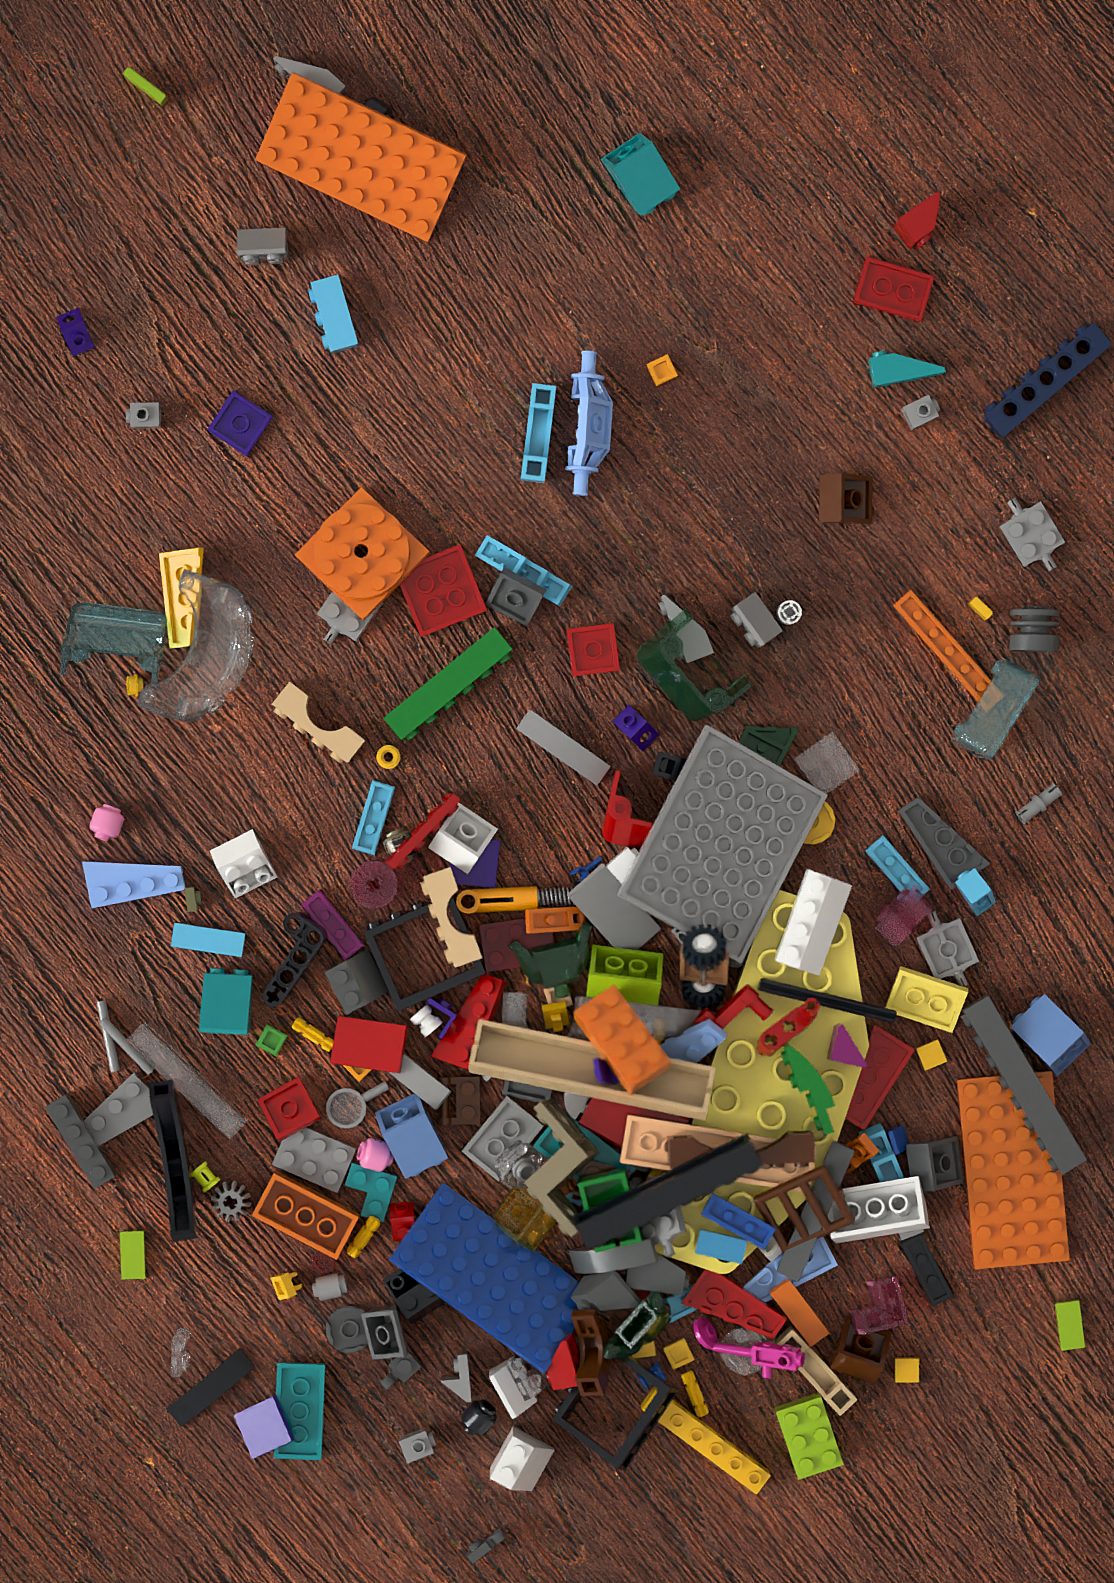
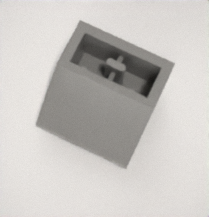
M286 228L237 230V256L240 262H245V265H258L259 261L267 260L269 264H282L283 260L288 259Z
M756 592L730 609L733 612L730 615L731 619L737 627L743 626L747 632L744 634V637L751 646L756 645L759 648L783 631Z

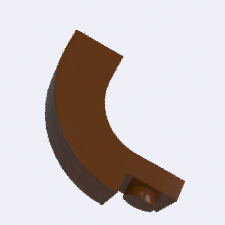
M596 1309L573 1310L571 1319L580 1344V1363L575 1377L576 1384L581 1396H604L610 1369V1348L604 1320H599Z

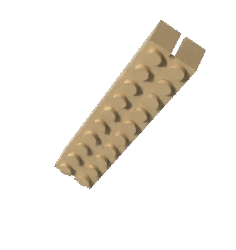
M481 1019L478 1021L469 1061V1073L704 1121L706 1119L716 1067L669 1058L671 1061L670 1069L632 1095H629L621 1083L608 1086L597 1081L594 1073L593 1059L603 1058L591 1042Z

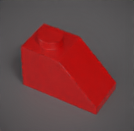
M569 1333L561 1342L551 1359L552 1363L546 1371L547 1380L551 1383L553 1390L577 1386L575 1377L580 1363V1353L574 1333Z

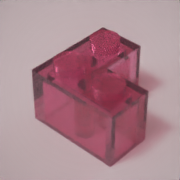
M914 885L909 890L905 887L896 896L898 900L892 906L889 903L884 906L876 918L878 922L875 928L894 948L904 941L913 932L914 927L933 909L932 903Z
M885 1276L866 1281L872 1305L850 1310L855 1334L866 1335L909 1323L898 1276Z

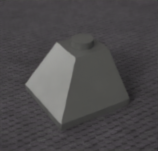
M616 1271L583 1276L571 1295V1299L580 1310L596 1309L597 1313L639 1308L644 1304Z

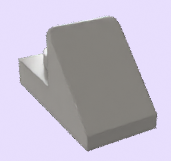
M459 1351L458 1358L453 1359L454 1372L459 1373V1375L441 1377V1382L464 1401L472 1402L467 1351Z

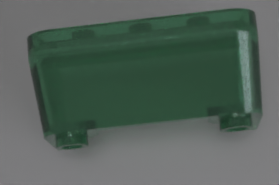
M685 608L639 647L637 659L689 720L699 721L723 711L752 685L744 674L726 690L712 688L703 695L673 661L683 650V643L676 633L694 619L690 610Z

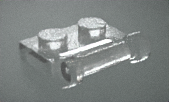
M180 1327L172 1338L171 1377H181L183 1372L187 1371V1367H189L190 1354L185 1352V1344L190 1337V1331L186 1327Z
M522 1357L513 1358L507 1362V1369L525 1401L533 1398L551 1384L547 1380L546 1372L542 1373L532 1366L523 1373L522 1366L527 1361Z

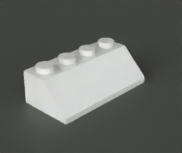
M806 869L774 960L820 976L852 885Z
M919 1176L844 1188V1199L853 1213L855 1221L846 1227L832 1232L831 1239L835 1243H842L930 1228L927 1206ZM833 1201L828 1213L830 1223L843 1217L835 1201Z

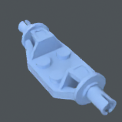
M582 351L581 372L579 374H571V378L574 379L571 398L580 400L578 406L579 421L576 431L577 445L568 446V466H566L565 470L575 473L573 495L588 496L589 474L598 472L599 468L597 467L609 452L611 442L613 401L602 383L604 376L595 373L597 355L595 351ZM589 452H593L588 463L585 465Z

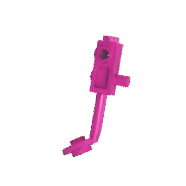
M699 1317L694 1320V1334L700 1344L707 1349L720 1353L751 1357V1364L762 1366V1377L764 1378L772 1377V1367L796 1371L804 1365L805 1354L801 1353V1348L757 1341L752 1345V1348L718 1343L716 1331L706 1318Z

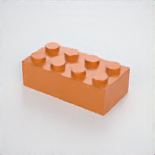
M612 985L574 1011V1020L629 1095H632L670 1069V1059L615 985Z
M275 1170L252 1216L337 1260L360 1214Z

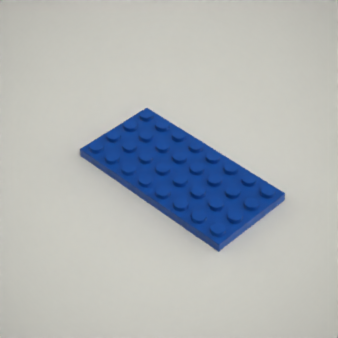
M445 1183L441 1184L388 1259L542 1373L546 1372L552 1363L551 1359L561 1342L575 1328L571 1315L573 1310L580 1309L571 1299V1295L579 1282Z

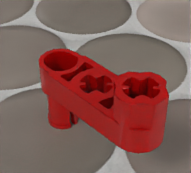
M747 984L715 1014L708 1008H705L696 1016L692 1023L697 1025L709 1019L718 1027L724 1029L745 1007L751 1008L762 1021L772 1014L773 1009L759 997V993Z
M807 999L800 1007H796L765 1030L757 1041L758 1053L761 1056L771 1057L777 1050L807 1029L817 1016V1011L820 1008L819 1002L815 1004L816 999ZM785 1023L787 1026L791 1024L793 1026L792 1030L785 1032L783 1030L785 1025L783 1024ZM771 1041L773 1045H766L765 1042L768 1043Z

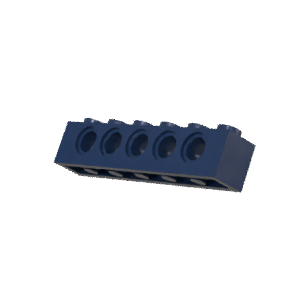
M1086 323L1075 331L1076 338L1071 342L1067 338L1057 347L1059 352L1055 356L1051 357L1049 354L1038 363L1041 368L1035 373L1032 370L1027 372L1020 378L1023 382L1017 388L1012 385L1002 394L1005 398L1000 403L993 401L984 409L987 414L982 418L1000 439L1112 345L1095 323H1092L1090 326ZM1078 342L1086 344V354H1080L1076 350ZM1063 357L1069 361V368L1067 370H1063L1058 366L1059 358ZM1041 373L1050 375V385L1041 383ZM1028 388L1033 392V399L1031 401L1023 399V389ZM1005 404L1014 406L1015 414L1013 416H1007L1004 413L1003 408Z

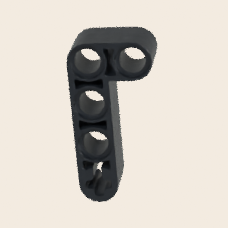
M293 912L284 918V930L298 941L262 994L264 1003L269 1007L279 1006L286 1001L327 940L328 934L324 927L302 912ZM292 917L300 920L301 926L299 929H294L291 926L290 920ZM311 931H316L320 934L319 943L311 941ZM298 950L306 953V962H300L297 959L296 954ZM285 970H290L293 973L294 979L292 982L284 979L283 973ZM280 986L284 987L277 994L278 998L276 1000H273V994L271 992H274Z

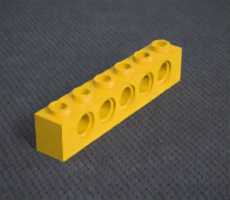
M656 1386L653 1387L641 1403L643 1411L646 1410L659 1390ZM674 1399L658 1421L756 1495L771 1476L767 1468Z

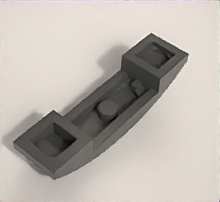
M652 1237L644 1238L640 1243L621 1247L618 1244L614 1249L595 1253L594 1248L588 1250L587 1247L571 1248L569 1250L575 1273L582 1274L623 1270L658 1261Z

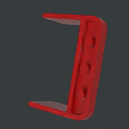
M615 770L602 826V835L610 843L641 849L654 823L630 818L632 811L630 801L623 796L616 795L621 771Z

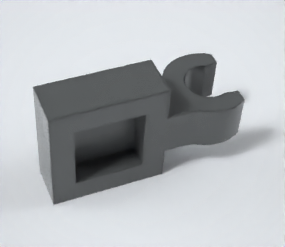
M408 1351V1356L394 1358L388 1363L392 1370L380 1380V1383L386 1390L398 1378L404 1383L421 1368V1365Z

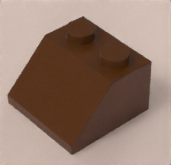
M844 473L821 474L819 484V522L872 524V476Z
M847 1316L834 1349L830 1369L875 1385L884 1369L892 1332Z

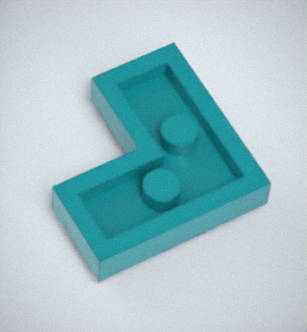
M351 1163L345 1186L367 1192L361 1216L369 1218V1216L373 1215L381 1222L384 1221L397 1175L384 1171H373L361 1167L358 1163Z

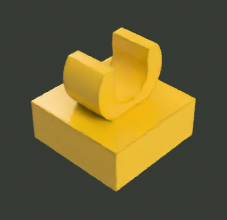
M565 1001L542 1005L546 1029L553 1028L554 1032L563 1031V1026L570 1025Z
M287 1272L271 1277L279 1300L297 1295L296 1290L302 1288V1284L293 1285L292 1278L298 1275L297 1272Z

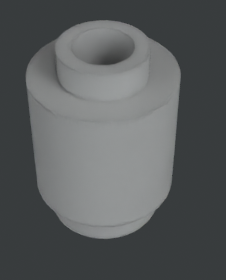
M338 1273L317 1277L315 1278L316 1283H312L314 1297H319L320 1301L343 1297V1294L348 1293L344 1274L338 1275Z

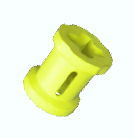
M206 1161L190 1173L191 1177H194L203 1187L202 1191L204 1193L221 1180L210 1171Z

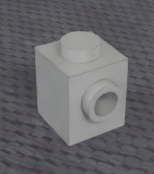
M927 395L904 406L901 411L910 429L914 430L938 418L940 407L935 398L931 399Z
M130 403V409H126V423H130L132 429H161V404Z
M426 1427L399 1437V1444L407 1464L433 1454L434 1446L437 1445L433 1432L428 1433Z

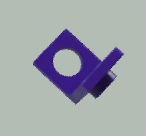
M79 308L57 316L61 332L73 356L95 347ZM72 316H75V317H76V318H75L73 321H71V322H67V323L64 322V321H65L67 318H69V317H72Z
M630 705L613 720V723L642 751L659 736L655 729ZM646 732H650L648 739L640 742L641 736Z
M430 997L427 1000L428 1003L450 1016V1019L439 1035V1038L442 1039L457 1013L452 1011V1005L442 998L437 1001Z
M593 1059L594 1073L599 1083L608 1086L620 1083L603 1059Z

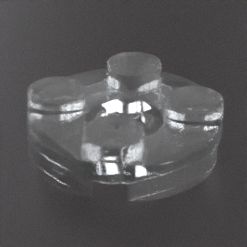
M522 1140L515 1141L513 1145L505 1149L500 1157L495 1160L494 1166L497 1176L508 1188L527 1187L523 1181L517 1180L513 1175L514 1165L523 1158L531 1159L536 1165V1171L539 1169L541 1162L543 1163L541 1153L532 1144L524 1143Z
M740 1326L729 1331L723 1338L722 1343L738 1346L747 1345L752 1348L756 1341L767 1342L764 1335ZM720 1353L726 1366L739 1375L746 1376L762 1368L760 1365L751 1364V1357Z

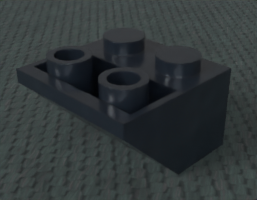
M398 1269L383 1279L384 1284L405 1319L411 1324L416 1323L446 1303L402 1269Z

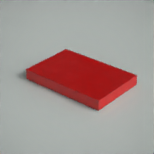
M866 256L853 303L921 323L935 276Z
M338 1016L330 1063L400 1074L408 1026Z

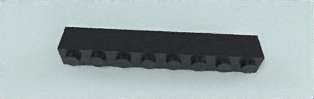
M746 1133L575 1215V1227L588 1250L593 1247H601L608 1240L614 1237H622L629 1230L637 1226H645L653 1218L666 1216L672 1209L678 1206H686L701 1195H709L722 1185H730L737 1178L745 1174L755 1173L763 1166L760 1155L749 1134Z

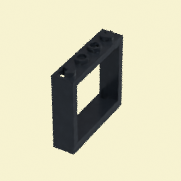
M452 895L448 905L460 932L469 934ZM424 901L410 906L412 911L403 914L402 910L389 915V921L382 924L380 920L367 925L368 930L364 931V935L397 1011L486 973L481 959L473 961L475 967L400 998L374 935L430 912L428 905L432 904V902L426 905Z
M609 1341L610 1354H613L659 1388L617 1454L613 1455L567 1420L582 1398L578 1386L569 1388L568 1396L564 1402L557 1406L552 1420L614 1467L626 1471L679 1390L615 1343Z

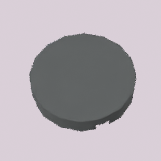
M344 1305L337 1308L329 1316L326 1324V1336L329 1343L343 1353H356L367 1346L368 1340L361 1313L366 1312L363 1308L355 1305Z

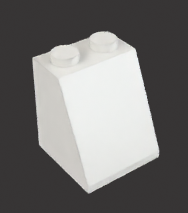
M513 1426L490 1467V1479L510 1490L532 1491L555 1449Z

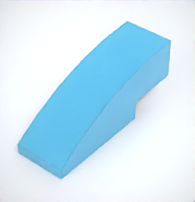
M879 1123L858 1132L859 1135L865 1133L879 1150L874 1157L870 1158L879 1183L903 1179L904 1176L882 1125Z

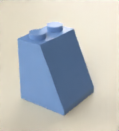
M1043 994L1041 997H1036L1030 1003V1008L1024 1014H1018L1012 1021L1013 1025L1010 1027L1058 1077L1091 1045V1042L1085 1033Z
M415 1093L375 1112L382 1136L405 1179L417 1176L423 1170L431 1166L440 1165L444 1160L448 1159L445 1147L424 1103Z

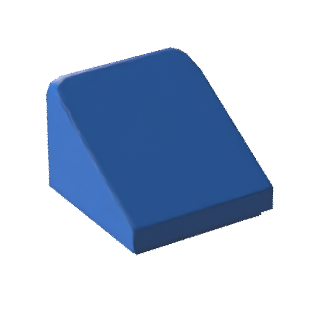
M900 1125L887 1129L886 1133L894 1154H900L905 1151L906 1144H909L904 1126Z

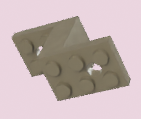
M553 1098L539 1102L534 1109L537 1112V1118L543 1124H548L553 1130L552 1135L554 1138L565 1145L524 1183L528 1187V1193L534 1199L538 1198L544 1205L542 1208L545 1213L558 1221L559 1229L565 1235L574 1237L579 1235L574 1221V1216L579 1214V1212L560 1189L596 1157L600 1151Z

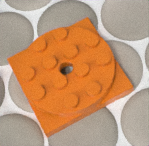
M361 487L338 511L324 521L319 530L295 554V557L364 621L430 554V551ZM356 547H367L368 554L363 558H358L355 555Z

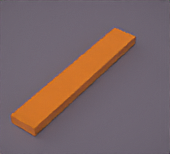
M909 590L892 605L986 712H989L1006 697L912 590Z

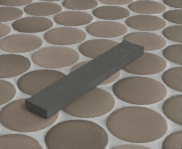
M833 1140L822 1166L828 1168L836 1185L840 1187L855 1149ZM822 1177L816 1179L812 1190L825 1214L828 1215L834 1199ZM807 1201L800 1217L808 1230V1234L811 1235L820 1231L822 1226ZM796 1228L789 1244L802 1239ZM817 1237L786 1250L777 1272L799 1282Z

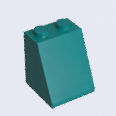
M638 133L600 159L634 211L640 216L653 212L656 209V205L662 201L671 200L676 195V192L680 190L653 142L641 133Z
M210 968V972L204 973L199 1032L247 1035L250 1032L254 974H248V970L234 969V973H224L223 968Z

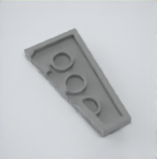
M134 1072L84 1120L98 1146L153 1115L149 1087Z

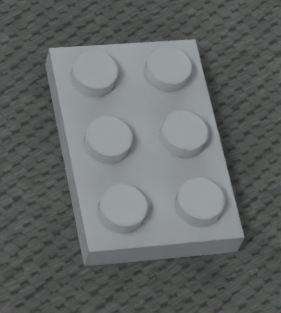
M506 1096L462 1149V1152L499 1181L544 1125L509 1096Z
M306 1127L281 1142L272 1165L338 1193L357 1148Z

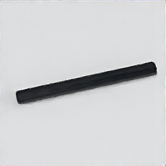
M761 978L758 984V990L803 1002L809 998H814L817 1000L815 1004L819 1002L820 1006L894 1023L897 1017V1012L892 1009Z

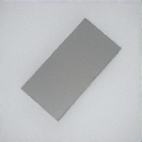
M602 863L571 890L567 896L613 947L638 950L661 928L646 911L617 895L622 884Z

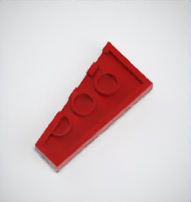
M447 793L442 798L444 803L434 807L428 813V820L418 824L411 833L412 837L410 839L406 838L384 862L391 869L396 867L400 869L409 860L407 855L413 849L418 851L425 844L424 838L429 832L434 834L442 826L440 821L446 815L449 817L453 815L459 808L457 803L460 799L454 793Z
M483 974L430 1057L469 1070V1061L478 1021L481 1019L493 1022L507 982Z
M875 1024L865 1057L867 1066L861 1069L845 1119L863 1130L866 1129L915 1049Z
M706 1269L703 1270L681 1303L682 1305L699 1309L703 1313L720 1317L724 1321L741 1325L745 1329L771 1339L775 1338L787 1320V1317L726 1275Z

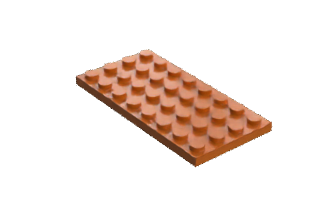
M292 72L255 160L429 242L467 154L296 72Z
M1052 1071L1034 1072L1055 1106ZM1001 1075L956 1079L974 1269L1070 1261L1062 1174L1058 1170L1054 1172L1047 1162L1050 1156L1046 1150L1041 1151L1034 1140L1038 1137L1035 1131H1029L1022 1120L1025 1117L1021 1109L1016 1110L1010 1100L1013 1097L1009 1088L1004 1090L998 1080V1077Z

